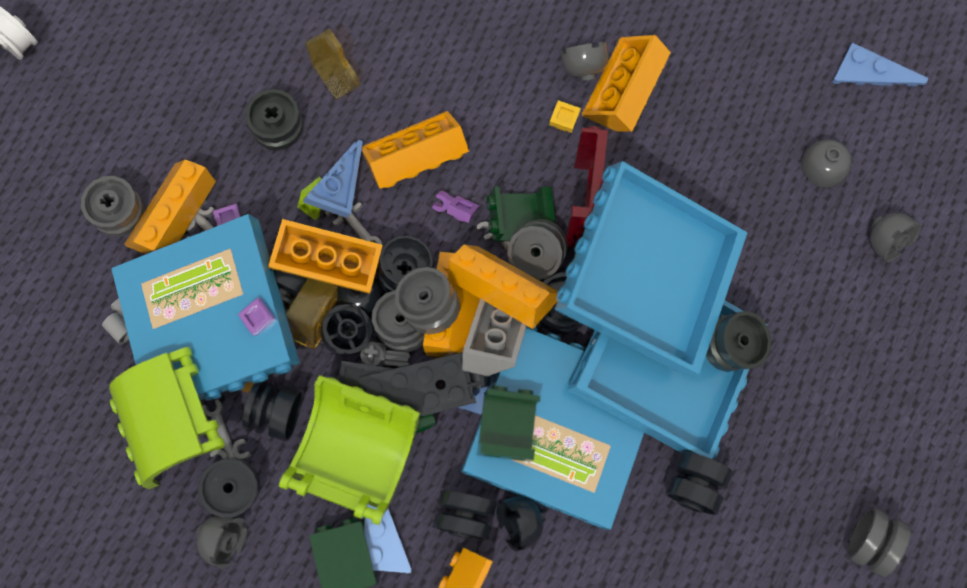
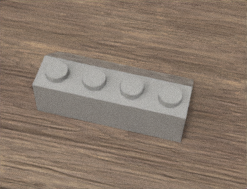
M480 299L463 350L462 370L489 376L515 367L527 325Z

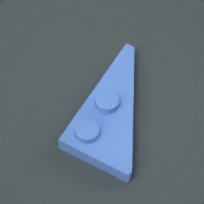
M389 509L385 512L380 525L371 523L372 520L365 517L364 534L373 570L411 573L410 564Z

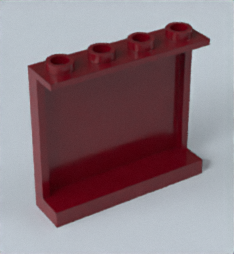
M596 126L582 128L574 168L589 170L585 207L573 206L566 239L568 247L575 248L577 242L582 238L586 229L584 223L592 213L595 205L593 203L594 197L602 186L608 131Z

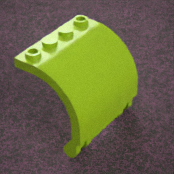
M190 347L181 348L169 354L164 353L144 361L120 374L109 385L112 396L110 405L114 413L118 414L120 423H118L119 431L122 437H126L128 443L126 452L129 459L134 461L136 481L147 489L159 486L158 481L154 478L163 471L198 455L225 447V442L222 437H219L217 431L219 429L217 420L207 422L194 386L192 376L198 374L199 371L197 365L192 362L191 357L193 354ZM181 361L182 368L174 370L172 363ZM207 434L209 441L201 444L198 436Z
M319 375L315 383L314 405L306 432L291 465L280 480L279 487L288 490V488L296 490V494L304 497L307 493L313 494L354 510L355 517L361 519L366 517L372 520L371 523L380 525L409 457L420 413L409 406L394 404L385 397H376L365 393L358 387H349L341 384L334 378H325Z

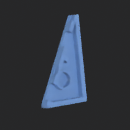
M852 43L832 83L840 84L841 82L856 83V85H864L866 83L872 85L907 84V86L925 85L928 78Z
M358 140L352 144L304 198V203L345 218L351 215L363 141Z

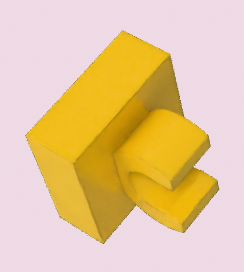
M558 101L549 125L572 133L581 108Z

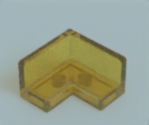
M330 29L305 43L311 64L335 99H339L360 86L358 76L345 59L343 48Z
M310 278L307 279L286 314L293 341L315 350L321 340V323L337 300V286Z

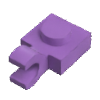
M439 191L436 197L441 199L443 204L436 201L432 207L438 212L447 210V213L455 219L469 223L476 215L479 205L460 196L453 198L448 193Z

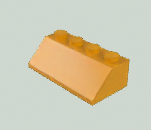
M656 35L620 37L582 113L583 117L615 131H633L671 53Z
M446 111L362 146L361 151L375 182L381 189L392 187L398 181L405 178H414L419 172L426 169H435L445 161L459 159L464 153L469 152L461 126Z
M188 160L175 163L124 245L146 255L179 242L216 182L206 167Z
M282 219L268 268L370 294L383 245Z
M464 244L449 259V281L532 329L535 328L557 302L556 298L559 291L479 246Z
M440 252L437 270L448 279L449 259L455 253ZM449 281L460 298V311L457 319L449 328L440 333L425 334L423 348L426 356L444 357L463 352L480 298Z
M463 548L461 553L456 551L450 563V566L454 567L450 577H443L439 588H480L491 567L492 561Z

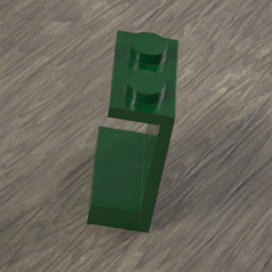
M494 187L486 197V208L490 210L491 217L488 229L489 233L493 236V242H510L513 235L523 225L532 220L544 219L556 224L551 187H541L536 194H500V187Z
M494 385L492 389H487L484 392L477 455L531 462L534 460L535 449H532L536 404L540 402L541 396L533 395L534 391L518 389V393L508 392L507 387Z
M356 518L348 519L341 522V527L331 529V526L327 525L316 528V534L309 535L321 588H369L378 585L362 521L357 522Z

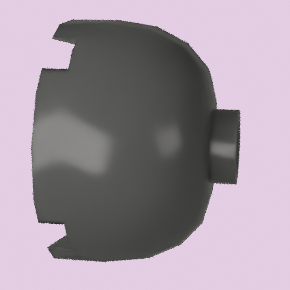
M599 42V46L595 47L590 43L566 48V51H560L564 69L573 77H581L582 82L596 79L595 75L602 72L608 62L606 42Z
M834 139L816 141L807 148L801 159L802 172L811 184L820 188H832L839 185L847 178L852 167V157L848 148Z
M895 212L884 217L880 216L872 223L871 227L873 229L870 234V244L873 251L889 263L902 255V253L897 251L906 244L911 247L921 231V226L915 219L904 213Z
M212 515L204 521L196 532V547L201 558L208 564L221 569L229 567L232 563L228 561L231 560L235 549H237L238 557L247 537V528L243 527V523H246L245 520L237 516L220 518Z

